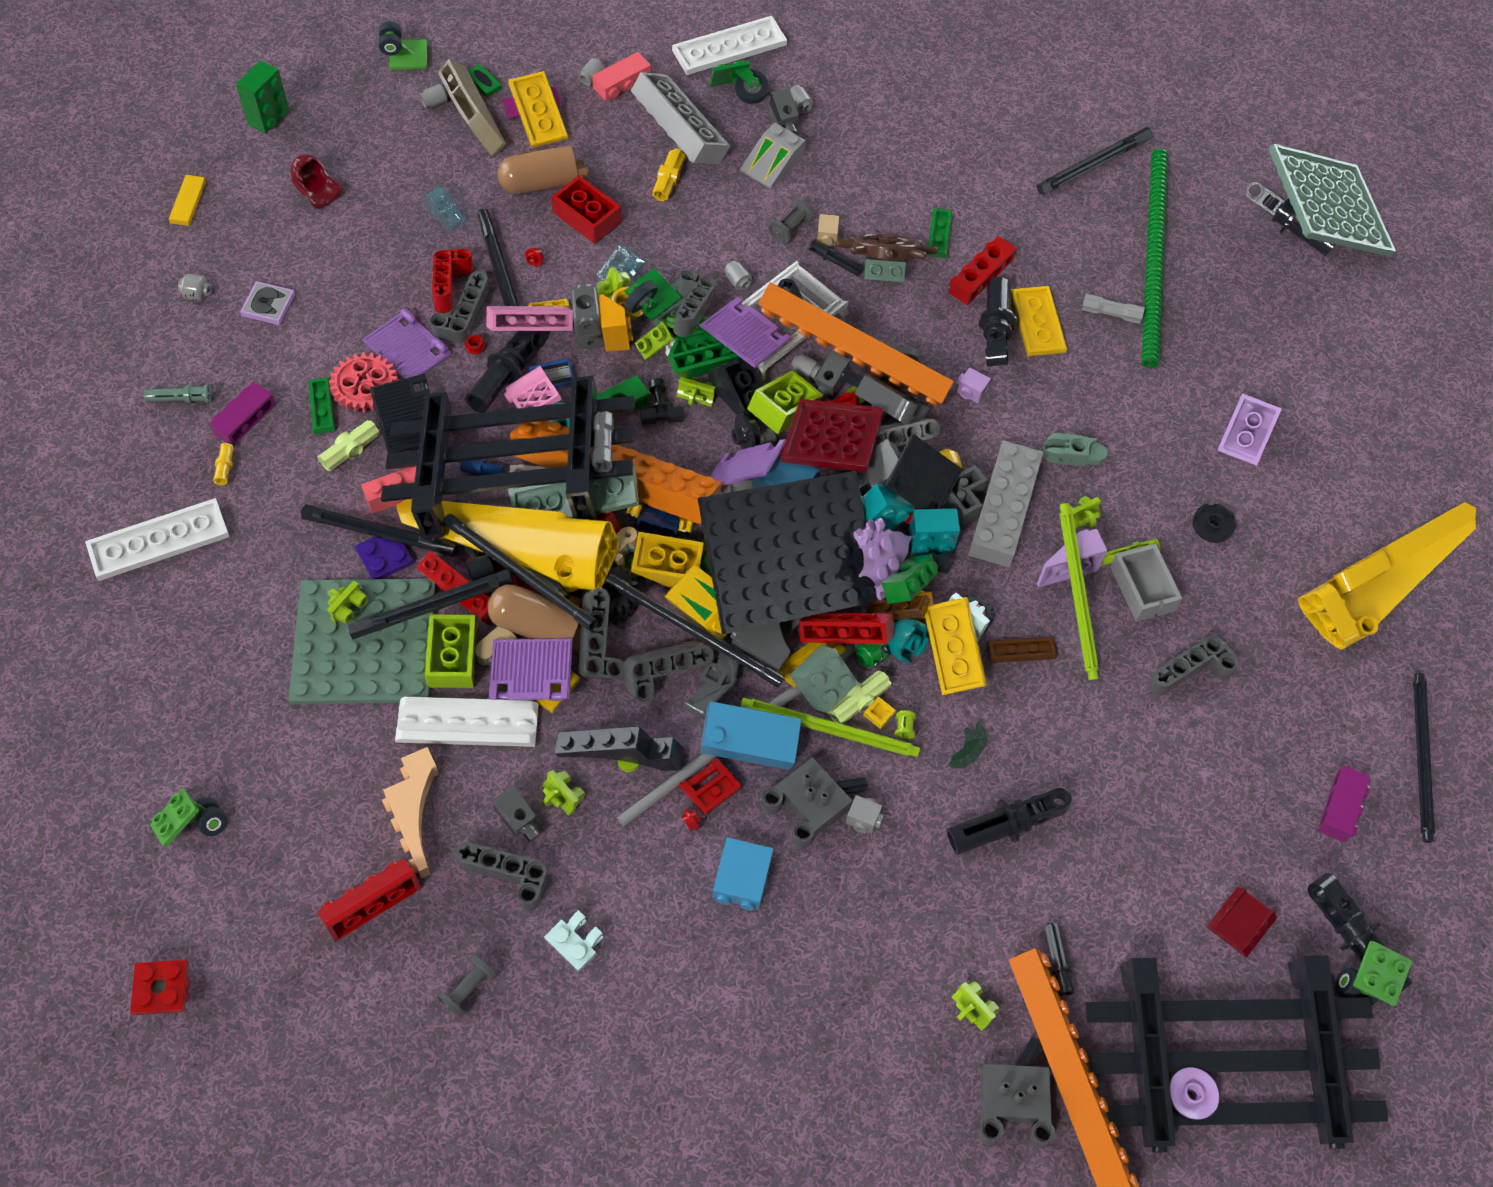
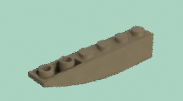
M448 59L438 71V74L468 126L490 155L496 156L506 143L466 67Z

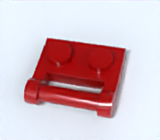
M717 757L712 759L707 767L692 778L679 783L680 789L704 816L740 791L742 787ZM714 772L719 773L718 776L699 790L695 791L693 789Z

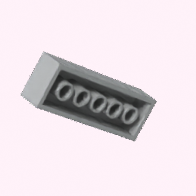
M640 72L631 89L632 93L645 106L646 111L657 120V124L663 127L667 135L678 144V148L684 151L689 161L694 164H720L730 147L727 141L668 75Z
M1002 440L968 556L1010 568L1043 451Z

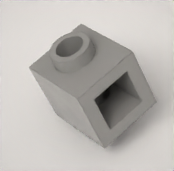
M856 795L847 815L846 823L854 826L853 828L857 832L872 834L874 827H880L884 815L880 814L882 805L872 798H862Z

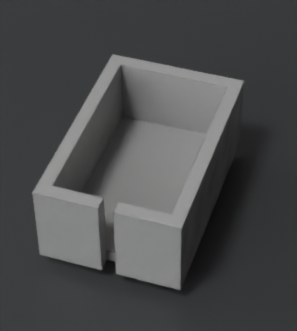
M1156 544L1115 555L1110 568L1135 622L1153 618L1155 614L1160 616L1177 610L1182 597Z

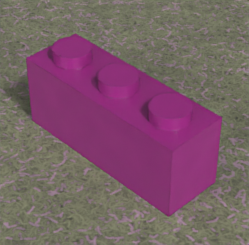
M253 381L233 401H230L225 409L213 417L209 423L213 434L234 446L276 406L272 393Z
M1345 765L1336 773L1317 830L1318 832L1341 842H1345L1349 837L1353 838L1358 829V825L1355 824L1357 817L1360 818L1365 807L1362 801L1363 798L1367 797L1371 788L1368 785L1369 775Z

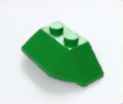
M704 329L693 331L687 337L677 335L667 356L675 375L687 379L708 374L720 365L741 358Z

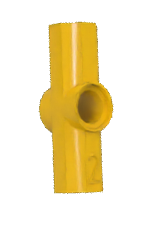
M680 149L670 150L664 165L661 164L659 168L657 182L652 191V196L658 201L664 202L668 200L673 187L677 186L676 181L680 179L681 168L686 159V154Z

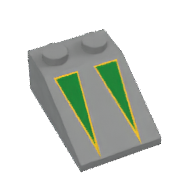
M774 123L764 132L740 168V171L771 189L804 156L806 140L781 125Z

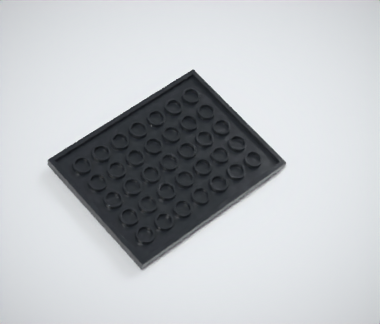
M857 471L697 498L722 634L868 604L879 600L873 580L867 576L859 577L864 567L863 549L859 548V544L854 537V531L858 528L864 530L866 522Z

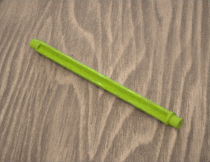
M1070 503L1060 504L1061 527L1085 672L1088 674V680L1099 679L1097 672L1099 668L1073 512L1070 509Z
M743 698L740 707L799 718L801 719L800 726L905 756L918 757L920 747L913 746L912 743L864 731L753 698L752 700Z

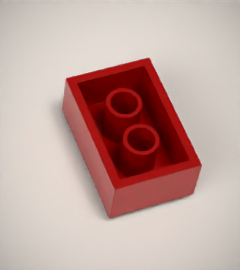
M580 175L551 196L553 213L594 244L622 222L621 206Z

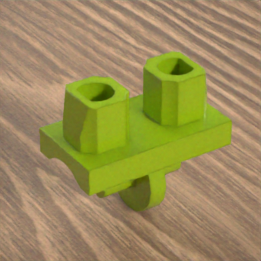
M612 267L609 269L606 280L597 283L598 294H603L611 299L613 293L622 288V286L629 285L631 279L627 272L618 273L617 269Z
M661 322L635 342V345L643 358L648 360L660 350H664L665 346L675 340V338L669 331L666 323Z
M680 377L676 397L688 400V405L691 406L696 402L712 407L716 387L711 382L701 383L697 382L695 377L691 379Z
M1085 496L1078 501V507L1073 508L1070 505V509L1073 512L1075 529L1084 525L1090 529L1096 527V519L1101 516L1099 509L1101 500L1098 497L1091 500Z
M353 580L346 589L341 587L337 591L331 588L328 591L331 599L327 602L329 605L327 612L331 616L330 620L334 623L341 621L349 624L354 617V612L350 610V607L354 604L361 609L368 603V598L361 591L359 584Z
M551 770L547 773V780L543 783V792L546 795L543 803L546 806L554 804L557 808L561 807L570 816L575 812L577 805L583 801L585 793L580 787L572 790L568 788L571 778L566 771L556 774L554 770Z
M965 982L952 996L957 1003L956 1006L961 1011L957 1018L960 1021L967 1018L972 1024L975 1023L983 1031L996 1017L995 1014L999 1007L994 1001L989 1000L986 1003L982 1001L979 996L983 991L977 982L971 984Z

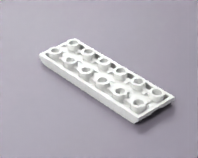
M403 697L399 705L395 742L535 747L539 704L534 701Z

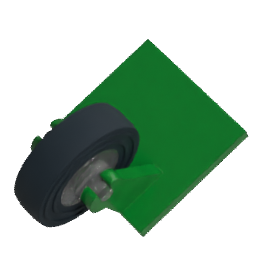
M738 60L733 64H720L713 68L709 87L734 82L737 96L745 103L756 104L766 97L769 84L763 73L749 68V60Z
M655 268L624 291L628 295L624 303L628 311L636 313L641 310L651 321L681 299L677 291Z

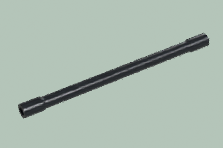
M448 514L444 518L443 524L464 537L500 565L509 569L511 573L572 616L576 622L587 630L592 631L598 623L596 618L577 607L471 530L453 514Z
M611 573L607 577L605 585L620 594L626 595L755 672L762 679L777 688L782 683L785 676L769 666L763 665L674 612L615 574Z

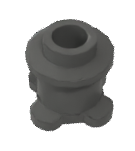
M767 428L766 431L760 432V444L755 446L772 443L773 447H776L777 442H779V436L772 429Z

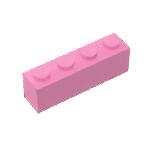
M487 306L486 327L491 331H572L573 310L567 306Z

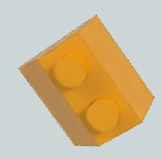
M603 294L598 295L605 350H630L629 341H633L630 316L626 317L625 308Z

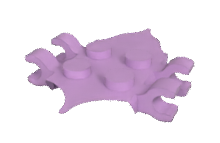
M882 518L876 520L875 524L873 519L866 523L864 530L858 528L854 531V537L859 544V548L863 549L864 567L859 577L867 576L873 580L879 600L886 597L881 583L891 574H897L901 569L900 565L908 554V546L912 536H906L901 532H893L890 529L883 530L885 523Z

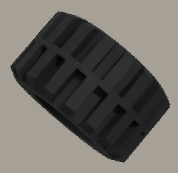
M619 565L611 566L607 577L613 573L638 589L637 581H635L633 574H629L628 569L624 568L622 570ZM604 581V584H603V586H602V589H605V590H606V589H612V588L608 587L607 585H605V581ZM582 589V598L586 592L591 590ZM623 594L617 599L610 600L608 626L609 622L618 625V620H622L624 623L627 621V615L632 617L634 610L637 609V602Z

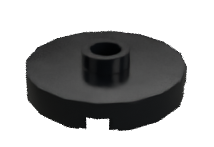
M1204 504L1197 509L1192 518V526L1195 533L1201 539L1211 543L1225 542L1231 538L1236 529L1233 513L1220 504Z

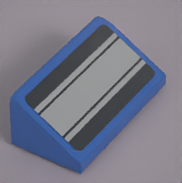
M569 359L529 367V372L541 366L554 388L572 384L573 373Z

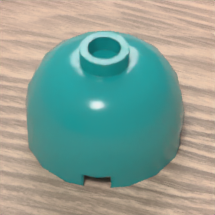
M912 618L902 619L895 623L894 636L888 643V649L892 656L905 664H911L909 660L915 653L918 658L925 651L929 638L926 637V631L928 632L927 625ZM904 649H907L912 653L905 654L903 653Z

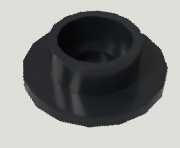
M738 414L735 417L734 429L732 430V439L736 445H740L741 449L754 447L760 444L761 441L760 430L756 421L753 419L749 420L744 414Z

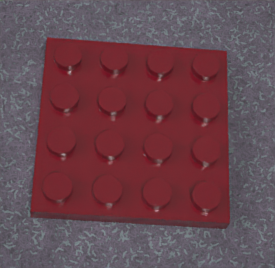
M800 399L781 454V463L867 473L884 414L883 408Z

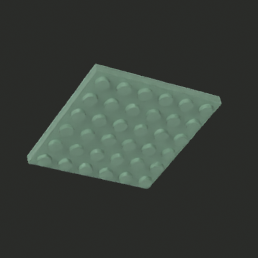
M1273 144L1269 148L1272 156L1271 159L1275 163L1277 173L1283 182L1284 189L1290 199V204L1293 206L1296 218L1306 238L1390 257L1396 253L1357 165Z
M431 579L354 580L359 584L361 591L367 596L368 603L361 609L353 604L350 610L354 612V617L349 624H345L341 621L334 623L330 620L331 616L327 612L329 608L327 602L331 597L328 595V591L331 588L337 591L341 587L346 589L353 580H301L289 704L400 703L403 697H429L430 688L426 684L425 665L429 614H434V611L354 640L350 637L348 625L435 595L436 583Z

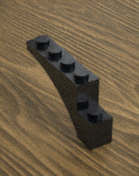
M639 726L558 732L554 754L558 757H591L619 760L656 768L660 771L682 770L685 748L673 737L651 738Z

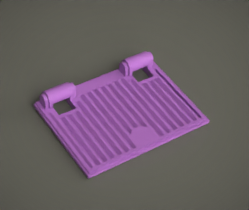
M736 297L700 324V327L754 368L792 339L787 333L785 335L778 332L779 327L753 307H744L742 299Z
M405 308L401 310L400 314L362 339L377 355H381L382 360L387 358L389 364H393L394 370L397 371V374L402 379L424 374L452 354L446 344L438 337H434ZM404 318L409 321V324L405 327L400 323ZM435 347L441 352L437 356L431 352Z
M780 440L776 447H773L772 443L738 450L734 457H732L731 453H726L710 477L722 482V486L766 476L779 454L782 453L786 440Z
M573 638L493 639L489 699L568 700ZM508 684V692H499L498 685ZM551 684H561V691L552 692Z

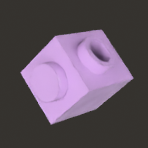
M969 367L965 374L961 373L956 382L959 385L957 393L964 399H970L979 403L989 388L991 378Z

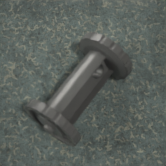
M795 199L791 204L792 211L781 222L774 220L769 224L768 230L774 239L782 244L788 243L791 239L790 232L802 220L809 222L813 219L814 212L812 207L805 200Z
M475 955L469 958L474 968L449 996L442 992L436 995L445 1008L459 1018L465 1014L459 1005L485 976L492 981L497 977L496 973Z

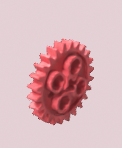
M362 352L361 357H358L355 353L354 359H350L347 356V362L339 361L340 368L334 367L335 373L330 374L331 380L329 384L334 400L339 401L340 406L345 405L347 410L354 407L355 413L358 412L359 408H362L364 413H366L367 408L374 412V403L369 388L397 381V371L394 370L393 364H389L387 358L382 360L381 355L374 358L372 352L369 357H366L365 352Z

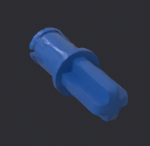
M485 460L461 461L460 464L461 471L478 474V476L504 472L502 466L485 463Z

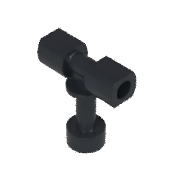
M661 378L650 380L648 383L649 391L651 394H654L655 404L652 408L640 409L641 425L656 424V420L668 419V423L683 422L682 406L669 407L663 401L662 393L666 390L665 381Z

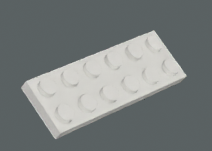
M769 16L672 45V51L686 75H690L720 64L730 63L786 46L787 39L774 18Z
M214 498L85 541L96 578L98 581L226 539L229 537L218 502Z

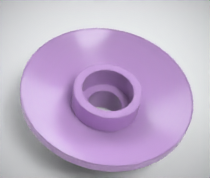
M1189 1067L1181 1069L1172 1077L1169 1084L1171 1102L1182 1115L1190 1119L1199 1120L1207 1118L1214 1113L1219 1103V1091L1214 1080L1206 1072ZM1187 1092H1191L1194 1095V1100L1189 1098Z

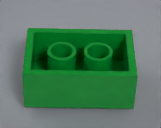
M260 60L236 83L245 118L249 126L266 134L270 129L275 128L278 121L288 115L290 110L279 69Z

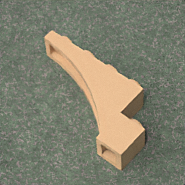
M428 747L401 758L404 767H401L400 771L404 781L383 789L386 798L382 799L387 813L392 811L395 817L391 819L396 833L401 831L403 835L400 843L404 852L410 851L413 858L408 860L410 866L415 873L419 872L421 879L431 875L422 846V813L430 785L434 777L439 775Z

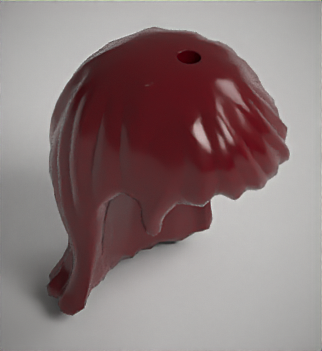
M300 155L293 160L290 167L292 183L301 194L309 198L311 205L315 209L324 208L339 198L342 186L328 176L323 164L317 157Z

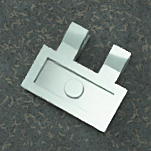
M579 910L571 917L568 924L561 919L544 936L545 940L578 972L597 955L593 948L604 938L602 936L603 933L597 927L587 935L585 940L575 933L587 922L585 916Z

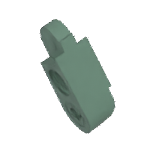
M1054 433L1050 435L1042 449L1044 458L1049 462L1084 467L1085 464H1102L1106 460L1108 451L1100 443H1095L1097 439L1068 433Z

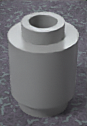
M590 59L580 71L579 80L581 83L587 86L593 84L592 75L605 69L603 62L599 59Z
M437 84L423 90V93H420L419 96L425 108H433L447 102L449 93L445 86L442 87L441 84Z
M799 85L793 86L790 92L798 113L809 112L813 106V100L803 87Z
M732 261L726 265L724 269L725 276L737 290H745L751 285L752 276L741 263Z
M803 353L799 356L796 355L791 363L792 370L809 381H815L817 374L822 368L819 362Z

